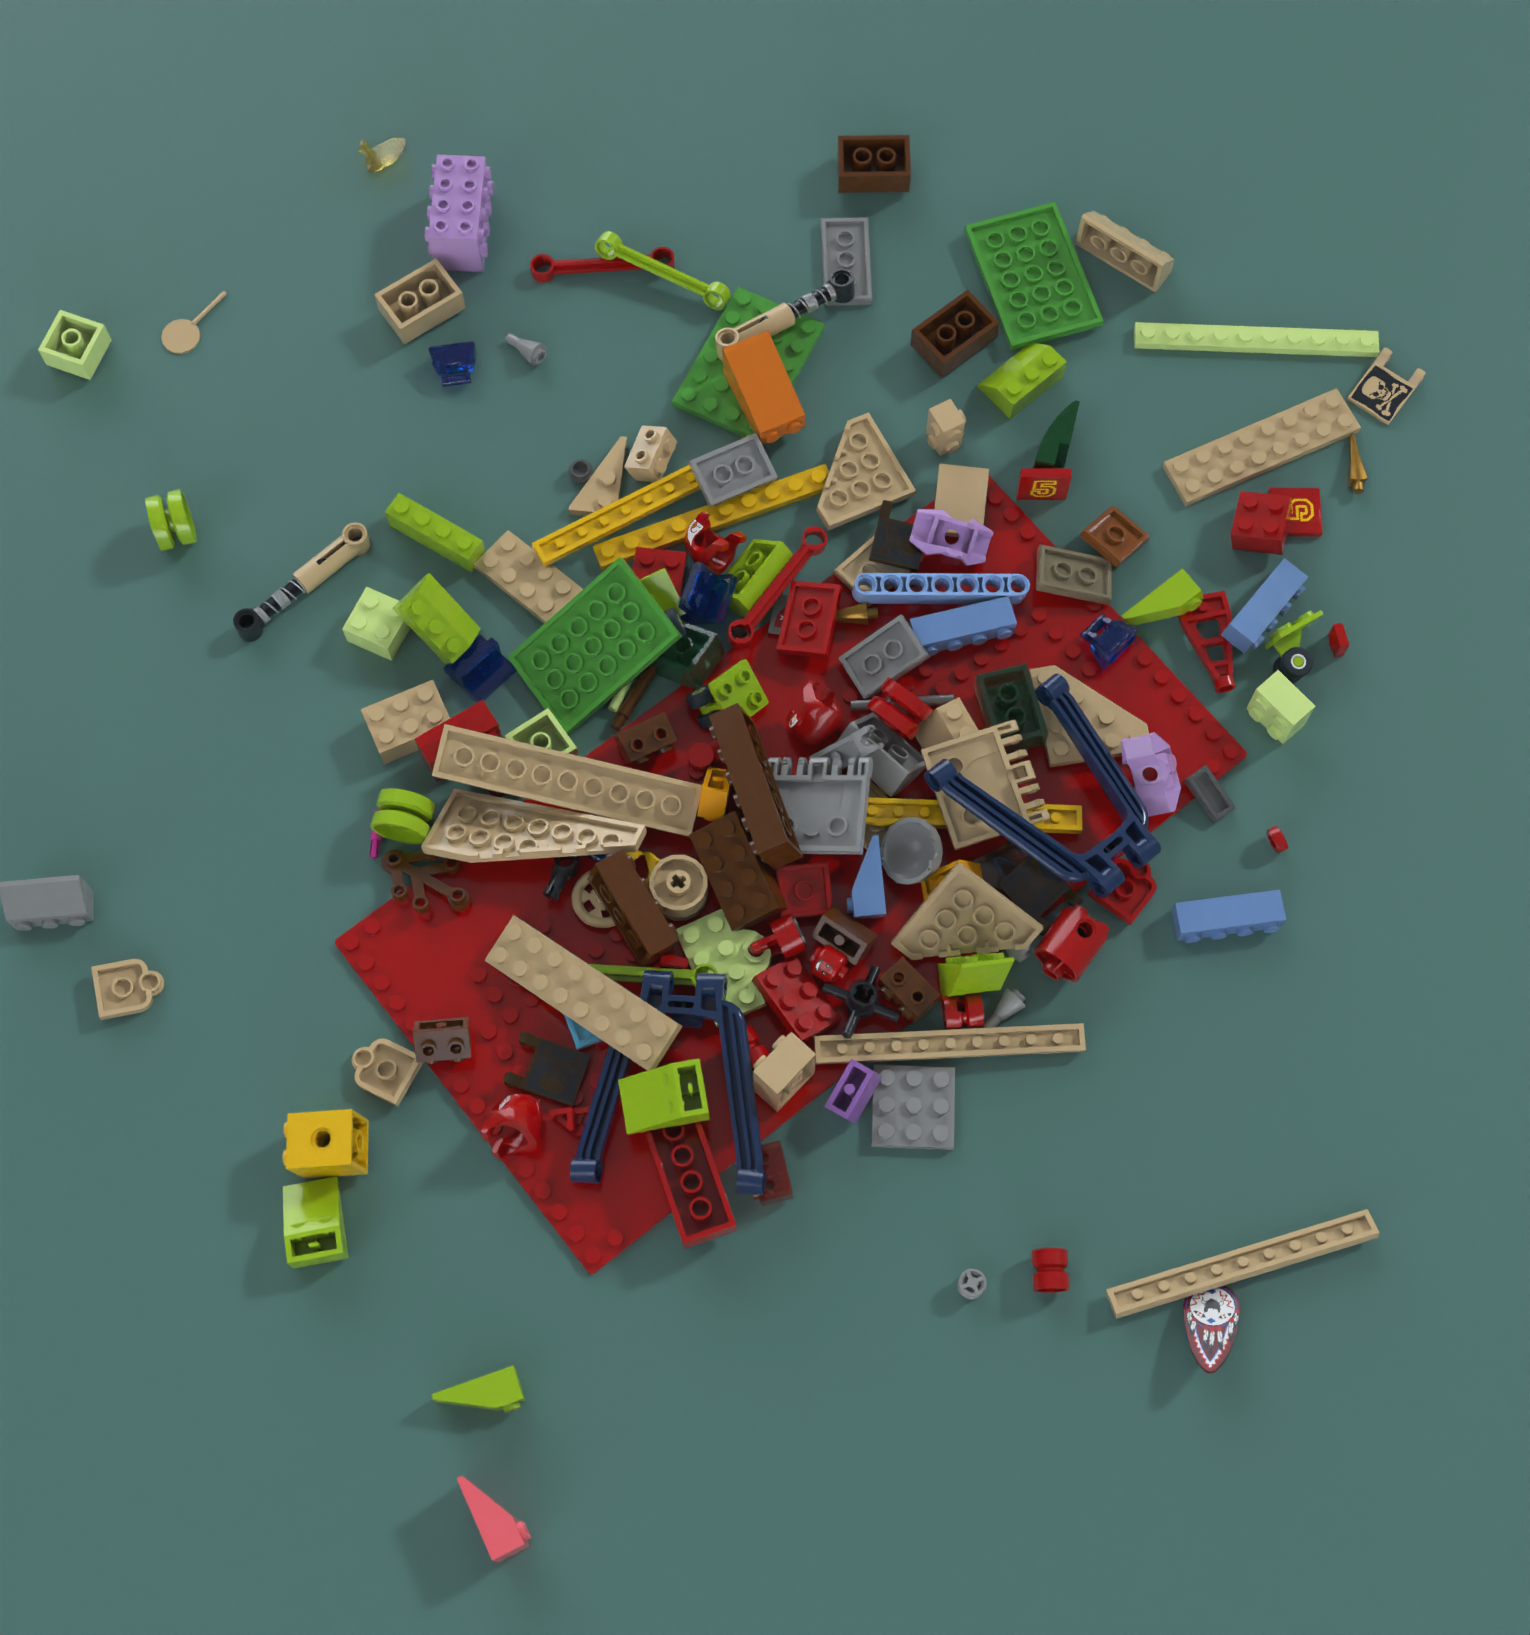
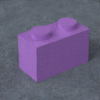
M851 1059L824 1107L856 1124L882 1076Z

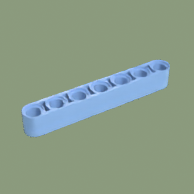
M863 573L855 579L852 596L855 601L859 603L866 602L867 604H976L1009 596L1011 604H1019L1024 600L1030 583L1027 577L1021 574ZM866 585L870 588V591L863 592L859 589V586ZM891 585L896 591L888 592L884 586ZM916 585L921 591L914 592L909 586ZM935 586H943L946 592L937 591ZM960 586L970 587L971 592H964ZM986 586L995 587L997 592H989ZM1011 586H1018L1022 592H1014Z

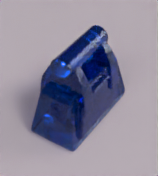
M473 341L429 347L431 364L439 376H443L441 377L443 387L472 383L470 372L474 371L477 356ZM464 373L461 375L449 376L450 374Z
M1101 614L1080 635L1088 642L1092 655L1101 668L1105 670L1136 640L1138 629L1133 625L1117 619L1112 620ZM1101 628H1103L1104 631L1100 635L1096 634Z

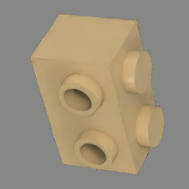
M951 399L929 408L927 441L933 450L936 449L939 456L946 453L952 454L962 446L966 418L962 410H958Z
M642 425L624 468L635 481L655 482L661 479L675 450L677 440L667 427Z

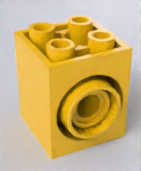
M353 1109L287 1114V1122L284 1123L283 1128L284 1136L287 1139L286 1149L283 1151V1163L287 1170L304 1179L368 1175V1119Z

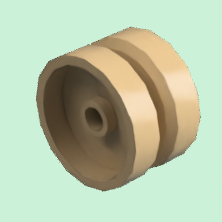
M686 855L668 856L654 866L649 877L650 893L654 901L658 900L663 907V916L673 921H686L696 917L705 908L708 901V878L703 866L696 859Z

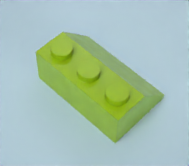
M1032 343L1022 348L977 384V388L1009 419H1012L1064 377L1067 361L1050 345Z
M753 539L712 590L710 596L739 616L745 617L792 558V552L783 542Z
M427 573L392 608L444 664H453L472 645L481 630L430 573Z

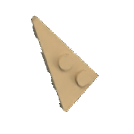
M621 436L570 504L569 514L587 516L620 499L628 442L627 437Z

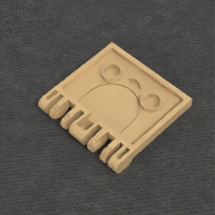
M1010 720L921 749L927 771L942 759H946L954 765L957 773L960 772L966 779L1031 824L1037 825L1050 820L1047 809L1027 814V811L1044 806V799H1036L1024 804L1021 797L1037 792L1040 789L1038 783L1022 788L1017 786L1036 779L1030 760L1010 766L1009 762L1028 755L1026 749L1006 754L1005 746L1014 745L1023 740L1021 734L1001 739L1003 736L1019 731L1016 720ZM942 790L935 792L954 850L1001 836L948 797Z

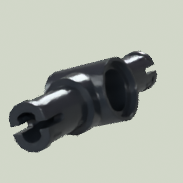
M581 856L553 857L554 865L550 872L552 876L543 892L546 898L550 899L553 896V901L559 900L566 881H570L578 873V861ZM565 859H570L573 861L570 865L563 866L560 864Z

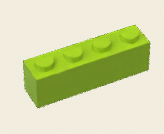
M400 493L397 494L385 511L389 526L471 573L475 569L474 563L485 553L483 540Z

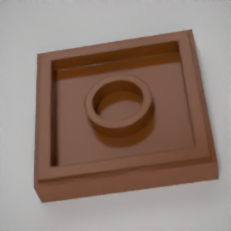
M1114 505L1082 530L1080 534L1083 540L1116 568L1146 544L1150 538L1147 533Z

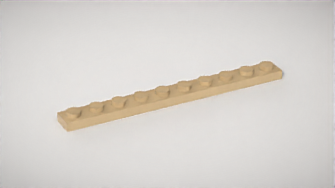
M1084 1023L853 1034L851 1039L845 1038L842 1035L814 1036L815 1065L849 1063L851 1059L862 1063L1086 1051Z
M1368 1209L1106 1289V1296L1117 1319L1379 1237V1230Z

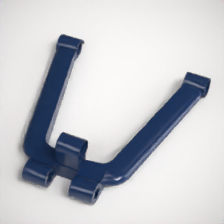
M1055 673L1035 689V695L1041 704L1053 711L1119 813L1122 825L1105 840L1098 842L1086 853L1076 854L966 779L960 772L957 773L956 768L950 761L942 759L924 773V778L932 790L935 792L942 790L948 797L1059 878L1069 882L1086 880L1091 890L1098 897L1106 898L1125 882L1123 872L1113 862L1120 853L1124 852L1133 866L1142 868L1161 852V846L1157 839L1146 829L1149 819L1145 805L1074 697L1069 693L1070 687L1067 680L1062 675Z
M645 970L641 996H638L666 1016L672 1017V1020L680 1024L682 1028L701 1029L703 1019L717 1022L720 1031L737 1161L736 1170L738 1175L735 1193L764 1195L766 1171L763 1170V1155L746 1021L739 1007L732 1002L726 1001L727 974L698 973L695 996L672 995L674 989L673 971ZM610 1045L577 1147L576 1157H573L571 1161V1182L600 1184L602 1179L603 1154L621 1099L618 1080L628 1076L632 1063L630 1058Z

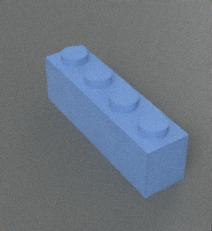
M1284 558L1222 632L1221 636L1244 654L1250 647L1256 649L1265 638L1261 635L1264 630L1269 633L1278 623V620L1275 618L1278 613L1283 616L1292 605L1289 600L1292 597L1296 600L1305 590L1302 584L1308 576Z
M1009 596L912 618L909 621V625L928 655L933 656L938 651L947 649L955 651L968 644L981 645L990 639L1009 638L1012 634H1015L1017 621Z
M1280 890L1178 902L1174 904L1171 910L1177 941L1185 940L1186 943L1198 942L1204 937H1211L1213 940L1223 939L1227 937V934L1235 933L1238 936H1247L1253 934V931L1263 930L1264 933H1272L1278 931L1286 921Z

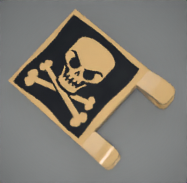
M1385 347L1347 397V400L1386 425H1389L1422 382L1426 372L1418 368L1409 381L1404 380L1384 367L1392 355V351Z

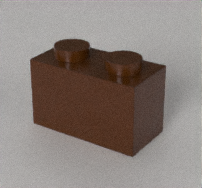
M834 906L822 915L811 937L824 945L832 946L844 954L847 960L856 966L868 955L878 935Z

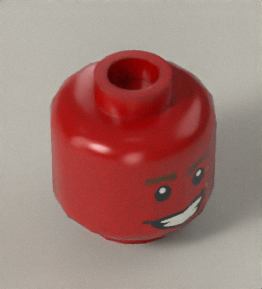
M820 945L809 960L811 973L830 984L835 983L837 980L842 982L850 971V967L847 966V957L830 945H825L824 947Z

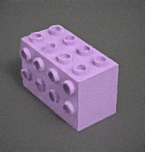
M437 155L436 164H432L431 171L434 185H430L429 188L432 206L427 207V219L430 221L429 227H425V241L428 242V254L432 255L433 260L437 258L446 271L483 272L485 257L488 255V244L486 241L490 235V223L488 222L489 216L492 214V202L490 200L491 195L494 194V182L491 181V167H487L485 156Z

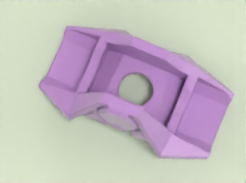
M918 509L909 541L925 555L943 554L962 560L965 566L986 561V553L990 539L993 536V531L973 518L967 523L953 519L944 510ZM950 529L957 531L959 535L958 541L952 545L945 541V533Z
M1155 732L1130 739L1124 738L1121 741L1122 764H1128L1131 769L1135 784L1134 790L1145 805L1148 817L1175 811L1181 785L1176 771V758L1171 752L1170 745ZM1152 767L1156 769L1158 773L1157 779L1154 781L1146 780L1143 776L1145 768Z

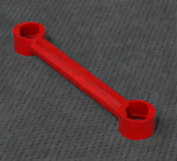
M658 247L652 251L651 255H646L657 261L662 259V257H667L671 260L667 266L675 267L674 253L667 247ZM539 254L533 257L530 262L533 279L541 283L549 282L555 275L642 270V268L619 257H615L612 260L588 258L553 261L549 255ZM543 264L551 267L547 272H537V269L543 266Z
M812 526L804 531L799 549L743 620H736L730 624L727 640L732 647L744 649L751 644L754 629L808 560L812 556L820 555L825 550L828 538L822 528ZM816 535L822 539L823 543L808 545L805 539L807 536ZM735 628H744L748 631L749 637L747 636L743 639L736 637L734 639L731 633Z

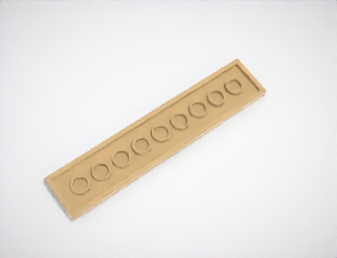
M444 724L432 773L433 777L610 819L642 824L648 828L690 837L689 834L692 833L702 785L447 724Z

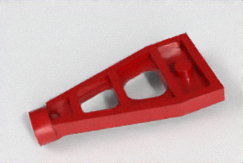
M1224 590L1203 594L1204 599L1197 609L1178 616L1180 627L1209 673L1216 693L1219 694L1232 691L1236 687L1233 678L1232 644L1221 636L1222 632L1232 621L1231 610ZM1216 620L1219 623V636L1204 639L1199 633L1196 624ZM1221 645L1223 647L1224 660L1211 661L1206 648Z

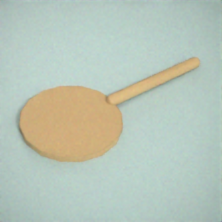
M223 291L193 321L178 319L167 324L161 336L164 347L175 354H184L193 350L198 345L201 336L196 324L227 293Z

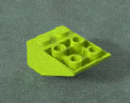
M1004 953L972 954L971 956L945 958L946 963L937 964L941 996L1001 990L1014 963V957H1004Z
M700 1059L671 1063L618 1080L627 1135L710 1120Z
M338 1176L283 1186V1224L287 1264L295 1269L348 1259Z

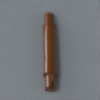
M665 654L660 655L643 670L619 711H617L611 724L612 729L620 731L622 726L630 719L629 717L662 666V661L666 657Z

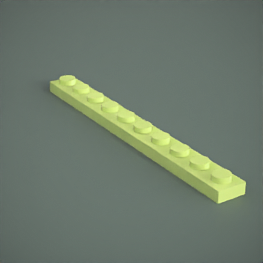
M1135 322L1134 348L1378 357L1379 332Z

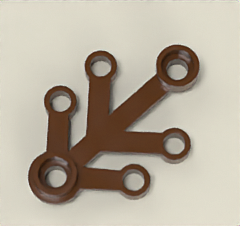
M394 849L385 853L381 863L383 869L392 875L393 887L391 888V893L396 901L401 902L408 897V890L403 884L402 873L411 877L414 892L412 905L417 913L423 914L430 908L429 901L425 897L424 885L447 897L450 907L455 911H463L469 907L470 897L466 889L460 887L452 888L432 877L443 873H457L461 869L460 861L445 858L442 863L416 868L411 864L424 860L434 862L439 856L425 854L423 850L405 854L401 850ZM399 859L397 862L391 863L392 860ZM452 862L457 863V864H456L455 866H453V867H449V866H448V865H449L450 863H452ZM398 890H404L402 894H396ZM457 895H462L459 899L454 898ZM425 902L424 906H417L418 903Z

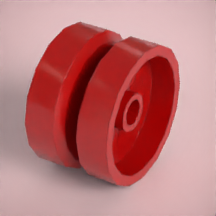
M888 677L880 688L882 693L891 701L888 703L879 696H873L866 707L879 717L878 719L889 728L913 740L919 732V727L909 718L910 715L926 722L934 710L906 688Z

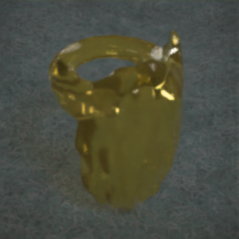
M400 137L390 138L373 149L365 139H360L361 145L357 151L366 156V166L369 173L380 172L399 159L406 149V139Z

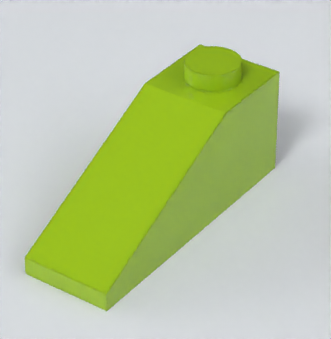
M1182 568L1122 615V619L1127 626L1132 627L1184 615L1188 611H1194L1201 605L1204 599L1202 590Z
M514 1366L431 1394L433 1400L437 1403L497 1411L504 1409L505 1413L520 1409V1403L526 1401L517 1370Z

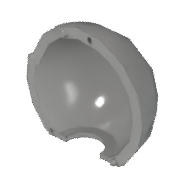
M907 817L898 820L889 827L882 839L880 847L881 865L884 867L887 875L896 883L912 885L924 882L938 870L942 861L943 850L940 835L936 828L922 818Z

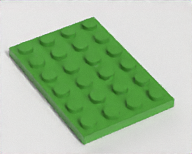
M1056 202L965 225L964 232L1011 351L1026 347L1032 343H1042L1103 325V318Z
M737 287L672 400V406L741 437L754 434L723 374V361L717 356L715 335L723 328H735L780 304ZM803 314L800 315V319L798 317L795 318L793 326L771 337L792 385H794L825 329L824 323Z
M619 557L507 658L544 709L549 708L569 736L677 642L682 635L627 562Z

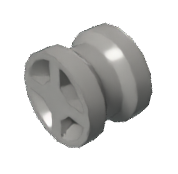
M978 1269L965 1270L957 1282L958 1292L965 1299L973 1300L979 1298L986 1288V1277Z

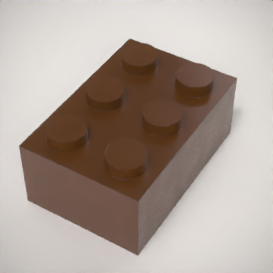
M909 135L838 136V193L909 192L911 180Z
M967 289L913 328L910 345L943 378L995 340L998 335L1000 322Z

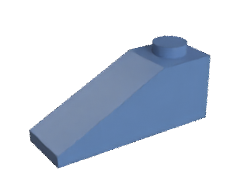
M878 835L872 836L852 888L851 897L846 898L847 913H852L854 920L886 916Z

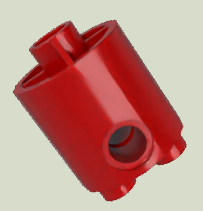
M1075 904L1073 908L1064 907L1034 949L1035 957L1043 964L1041 970L1048 977L1057 981L1063 978L1071 982H1078L1108 939L1109 927L1102 921H1095L1088 916V911L1079 904Z

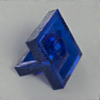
M694 562L678 606L686 613L680 618L682 623L686 626L723 623L738 578L733 574L717 575L702 562Z
M479 635L453 664H447L443 668L444 672L477 703L482 700L485 701L517 671L512 663L501 654L499 643L492 637L487 641L482 635Z

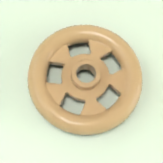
M590 870L578 879L573 888V909L584 923L592 927H614L616 925L611 917H602L601 911L606 909L594 889L591 893L584 890L589 884L587 878L591 872ZM589 900L595 908L591 912H588L583 905Z

